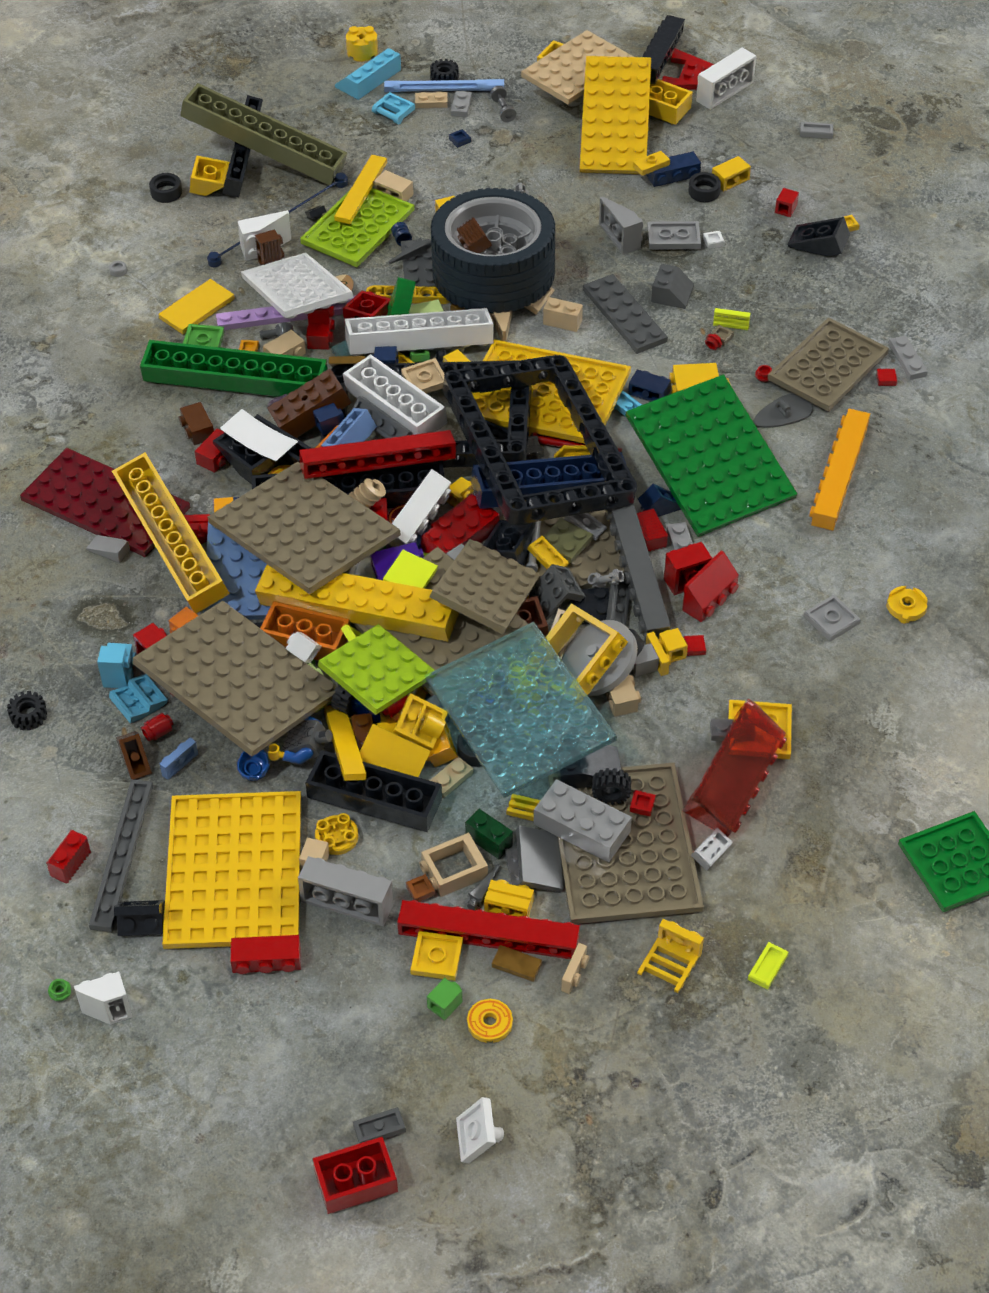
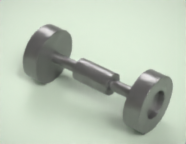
M495 86L490 91V96L493 101L499 102L502 108L500 111L502 121L511 122L516 117V111L514 107L508 106L505 101L507 95L503 86Z

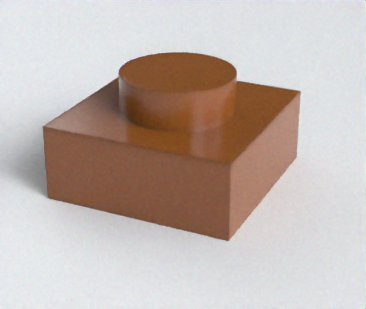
M426 874L406 882V888L413 900L421 902L435 896V889Z

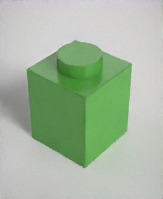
M446 978L427 995V1008L443 1020H446L463 1002L461 987L456 982H450Z

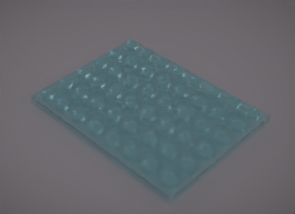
M534 622L425 675L427 684L443 708L448 712L447 714L503 798L617 741L614 731Z

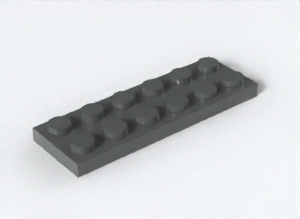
M614 274L583 285L585 294L636 354L668 341V336Z

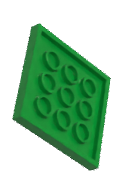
M975 811L899 839V847L942 912L989 895V831Z

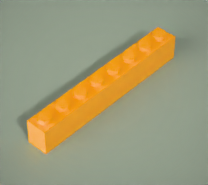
M849 408L847 414L842 416L840 423L842 428H838L836 435L838 441L834 440L832 446L834 453L829 454L827 464L830 465L829 467L825 466L823 472L825 479L820 480L818 488L820 493L816 492L814 499L816 506H812L809 517H812L811 526L834 531L868 428L871 413Z

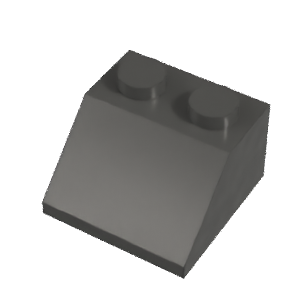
M661 264L652 286L651 302L685 309L694 283L679 267Z

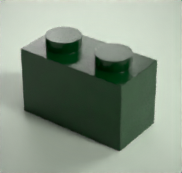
M478 809L465 822V834L469 833L475 844L497 859H500L505 854V849L513 846V831L481 809Z

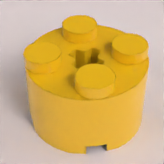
M352 26L349 28L346 34V49L349 58L351 56L355 61L365 62L371 60L372 56H377V33L372 26Z

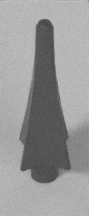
M420 237L403 252L389 260V264L428 253L427 247L431 246L430 239L423 241Z
M499 864L495 865L492 871L468 893L470 896L467 904L468 909L475 910L477 906L482 909L490 881L494 880L500 869Z

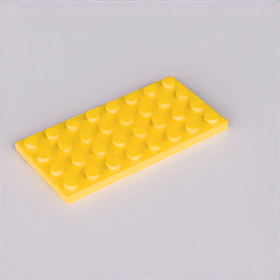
M586 56L580 173L639 174L633 168V161L647 156L651 75L650 57Z

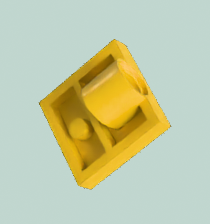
M410 693L393 733L432 750L445 726V718L448 711Z

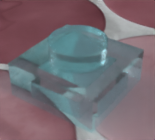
M346 340L331 347L332 353L335 356H356L350 355Z

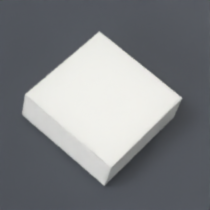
M720 231L703 233V239L708 249L725 245Z

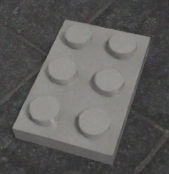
M699 221L647 222L649 249H701Z

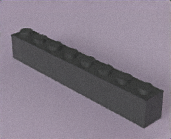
M634 503L629 506L605 510L606 519L610 520L611 536L615 537V550L620 554L619 564L621 568H624V581L630 588L628 591L629 598L634 602L633 611L635 617L639 619L640 634L643 633L645 641L646 634L654 632L659 639V633L670 630L671 626Z

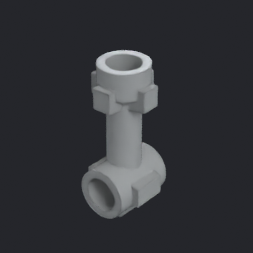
M614 569L611 573L604 576L597 572L591 573L587 581L593 588L597 589L604 588L606 583L612 582L613 585H618L619 582L624 581V573L618 569Z

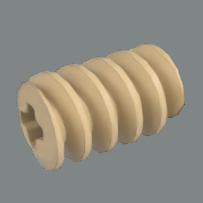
M366 478L364 483L356 487L349 496L370 508L386 494V490L379 480Z

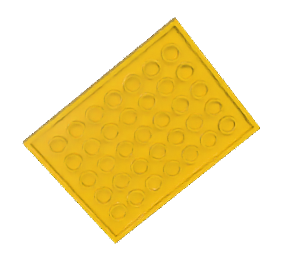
M494 339L483 361L525 360L552 355L566 357L603 424L606 425L631 373V366ZM548 381L532 385L529 432L584 443V438L575 427L568 408L562 403L555 384ZM511 387L491 392L472 393L485 420L499 426L508 427Z

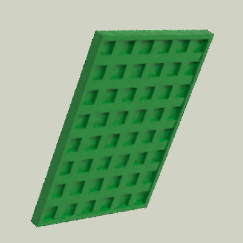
M724 374L626 411L625 416L697 537L796 498V490Z

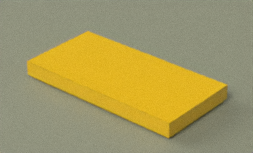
M209 279L158 314L159 319L181 334H185L189 324L198 325L233 301L235 295L212 279Z

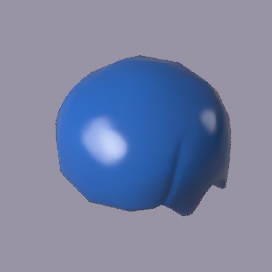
M263 749L253 757L243 751L237 762V770L244 779L250 781L259 780L269 770V757Z

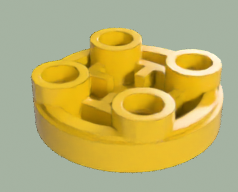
M346 813L320 819L316 824L315 839L328 842L329 854L331 855L345 854L352 850L358 842L357 825Z

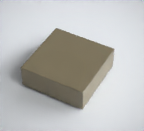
M718 325L711 334H717L721 338L722 346H725L734 336V331Z

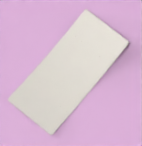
M243 409L220 427L221 430L249 449L275 461L298 442L271 429Z

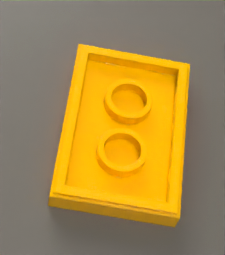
M372 724L360 750V755L363 762L419 777L431 750Z

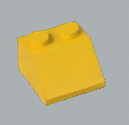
M197 155L190 178L189 193L207 196L223 188L230 162Z

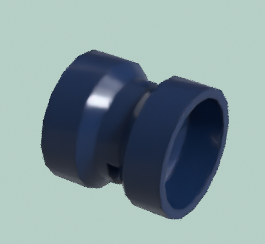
M397 222L392 226L391 232L395 237L397 245L401 246V241L412 240V235L406 223Z

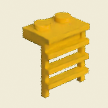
M663 919L659 925L658 938L637 971V974L642 975L646 971L675 985L674 992L679 993L692 968L695 967L696 961L702 954L704 937L695 931H689L680 927L676 922ZM656 950L687 964V968L655 954ZM651 960L667 969H670L682 975V977L678 978L668 972H665L649 964V962Z

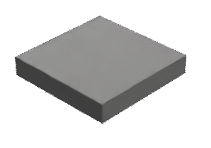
M835 594L808 609L803 615L829 642L857 626L861 621Z

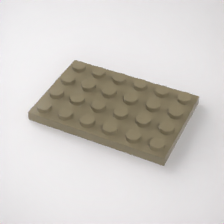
M828 317L768 374V380L829 412L888 354L889 348Z
M469 539L432 590L430 598L504 634L537 583L540 574L536 573L532 568L519 564L514 559H507L501 556L498 551L491 550L478 541Z

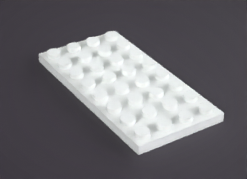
M307 253L241 271L242 278L283 317L288 319L295 318L301 313H312L318 308H329L335 303H345L348 299L353 298V293L347 286Z

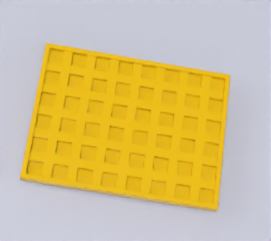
M301 791L172 796L163 949L231 946V938L299 935L300 889L298 876L300 874Z

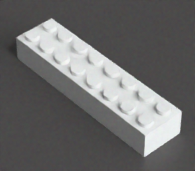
M487 308L345 319V338L350 355L356 356L367 353L374 354L375 347L397 346L398 352L405 350L416 351L417 349H449L455 346H486L493 344V322Z

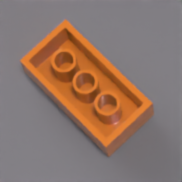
M273 601L260 629L284 647H287V640L293 633H304L322 646L314 657L315 660H320L348 642L341 628L345 624L350 626V620Z

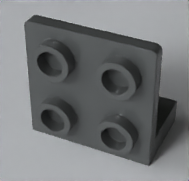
M552 564L530 592L532 597H538L545 619H549L566 599L581 602L585 597L570 569Z

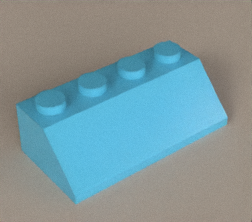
M390 48L386 49L336 83L335 88L359 100L401 70L400 54Z

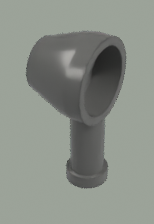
M282 322L277 324L275 329L259 331L260 338L262 340L267 337H279L293 330V325L288 322Z

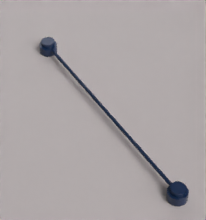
M337 173L334 183L288 212L291 213L334 185L338 188L346 187L348 185V177L345 173ZM240 241L220 254L218 252H210L207 257L208 265L213 268L219 267L222 264L221 256L238 246Z

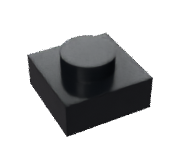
M319 205L305 211L307 218L316 220L321 218L322 214L327 211L324 205Z

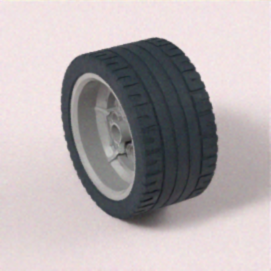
M506 188L471 190L451 198L450 201H446L436 211L431 221L432 274L436 288L448 301H452L453 304L467 310L487 308L489 313H501L511 310L516 311L537 302L549 291L555 278V221L551 211L533 196L517 190H507ZM472 217L475 218L493 245L481 254L466 250L457 238L460 235L457 228L462 226L463 223L465 224L466 221L468 222L469 219L471 220Z

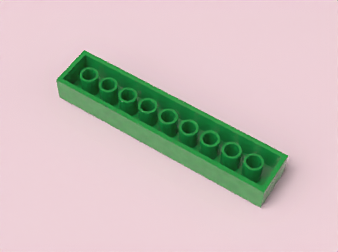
M149 340L140 364L142 378L146 382L278 397L287 396L290 392L295 391L306 382L311 381L322 372L328 370L327 359Z

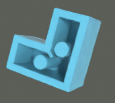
M108 643L107 646H101L97 663L103 687L121 688L128 686V680L133 678V657L137 655L133 651L132 644Z

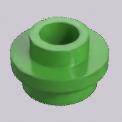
M64 979L52 981L48 988L49 997L54 1001L67 999L71 994L69 982Z

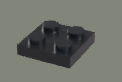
M609 587L581 589L585 595L581 602L570 600V605L572 603L599 621L606 620L610 594ZM585 620L581 623V625L590 624Z

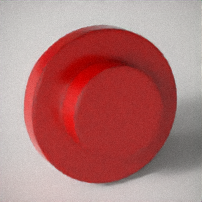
M708 334L706 336L705 344L710 349L717 350V348L722 346L721 338L717 334Z
M768 365L759 366L755 372V377L763 382L769 381L768 374L772 371V368Z

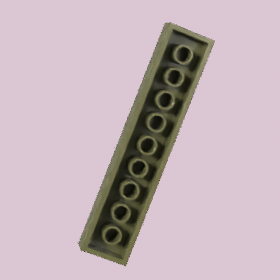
M199 83L183 100L181 117L317 179L322 183L331 185L336 174L340 173L344 168L347 152Z

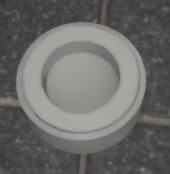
M123 261L112 262L109 265L110 274L114 277L124 276L127 273L126 263Z

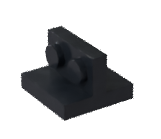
M165 900L120 901L114 906V916H117V936L163 934Z

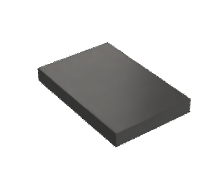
M518 826L516 836L520 885L560 893L563 890L558 837L548 831Z

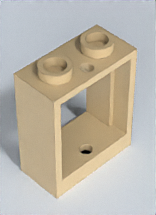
M469 833L421 852L422 861L419 862L420 868L424 874H428L432 886L437 890L440 897L479 882L488 875V865ZM463 850L472 867L442 879L433 862Z

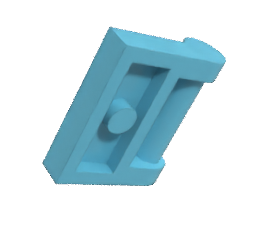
M391 92L386 94L372 107L373 113L381 114L398 125L401 124L403 118L415 110L414 103ZM383 107H385V108H387V109H389V110H391V111H393V112H395V113H397V114H394V113H392V112H390V111L384 109Z

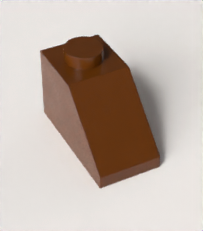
M134 731L116 737L130 778L134 780L151 774L152 772L139 733Z

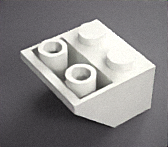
M119 972L108 973L103 977L91 981H83L79 985L74 986L83 1014L110 1025L132 1018Z

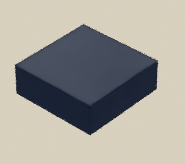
M463 129L449 134V140L457 148L471 143V137Z

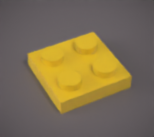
M419 931L410 969L411 975L439 979L446 978L447 980L456 981L463 937Z

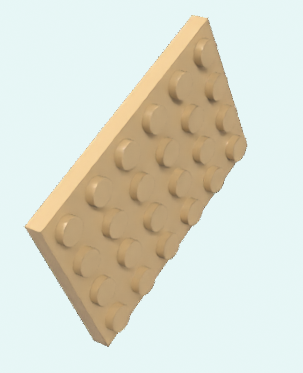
M586 30L522 70L521 77L564 103L570 104L584 95L586 56H634Z

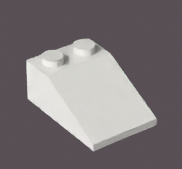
M288 210L238 221L240 246L246 261L257 259L258 257L255 235L275 229L277 234L281 235L283 244L291 240Z

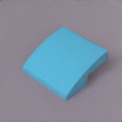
M147 674L129 679L128 686L112 690L109 693V698L129 723L145 718L168 702V699Z

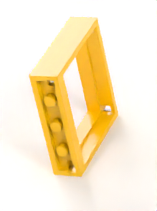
M571 603L523 667L533 679L578 708L627 645L628 641L619 632ZM585 620L609 635V637L567 691L542 674Z

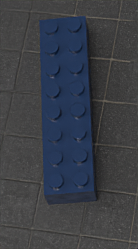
M591 455L507 462L523 495L605 482L594 456L592 457ZM473 465L471 484L479 508L499 507L480 466Z

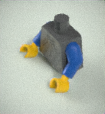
M309 716L289 730L281 751L277 744H270L268 757L272 761L283 758V761L291 762L292 765L303 764L307 760L318 757L325 743L333 740V734L330 730L324 728L321 721Z

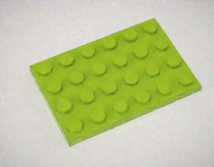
M372 188L351 224L335 221L334 216L349 193L348 191L300 238V243L358 267L392 233V226L397 222H403L414 211L413 204Z

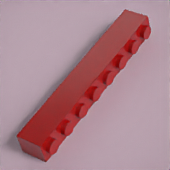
M451 430L303 449L299 450L300 467L304 479L455 459L456 442Z
M402 900L397 921L398 935L417 937L418 932L422 931L463 937V944L495 949L502 945L523 953L564 959L572 958L578 945L580 925H575L571 922L561 923L549 919L540 920L527 916L485 912L480 909L470 910L459 906L448 907L438 903H420L416 900Z

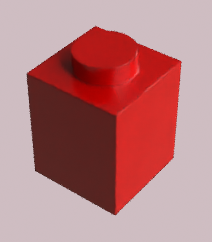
M783 188L776 199L775 213L791 217L798 205L799 192Z

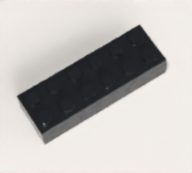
M321 750L305 782L307 798L428 832L442 801V784L363 762L366 780L344 781L337 755Z

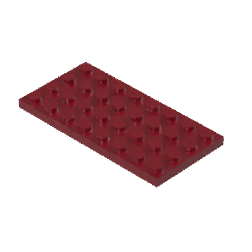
M67 447L20 495L21 501L95 535L128 541L130 551L146 557L155 547L112 473L115 469ZM171 494L184 515L190 509V502Z

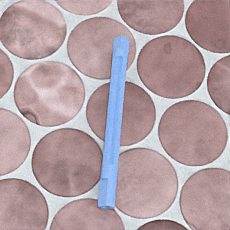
M504 79L384 81V92L491 91L495 86L504 87Z

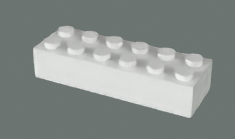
M371 354L343 373L345 389L356 398L359 396L366 398L413 432L412 435L436 432L447 424L446 410L442 404Z

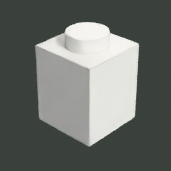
M296 632L287 640L288 645L285 649L305 663H311L322 646L304 633Z

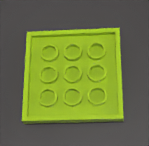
M379 624L318 661V667L375 715L430 681L436 675V671Z

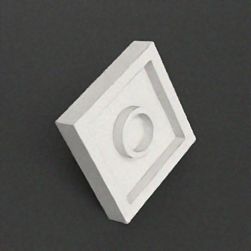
M482 1097L456 1118L460 1158L463 1163H471L496 1142L499 1143L504 1137L503 1128L494 1127L491 1100L489 1098Z

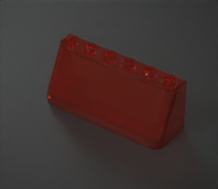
M747 699L738 710L729 726L730 729L698 787L691 794L682 810L711 829L715 830L718 828L727 837L731 832L736 833L742 823L739 821L741 815L745 816L749 811L751 805L748 802L751 798L754 799L760 790L757 787L759 782H764L769 774V771L766 770L768 765L772 766L778 757L776 754L777 749H781L787 740L784 737L786 733L750 699Z

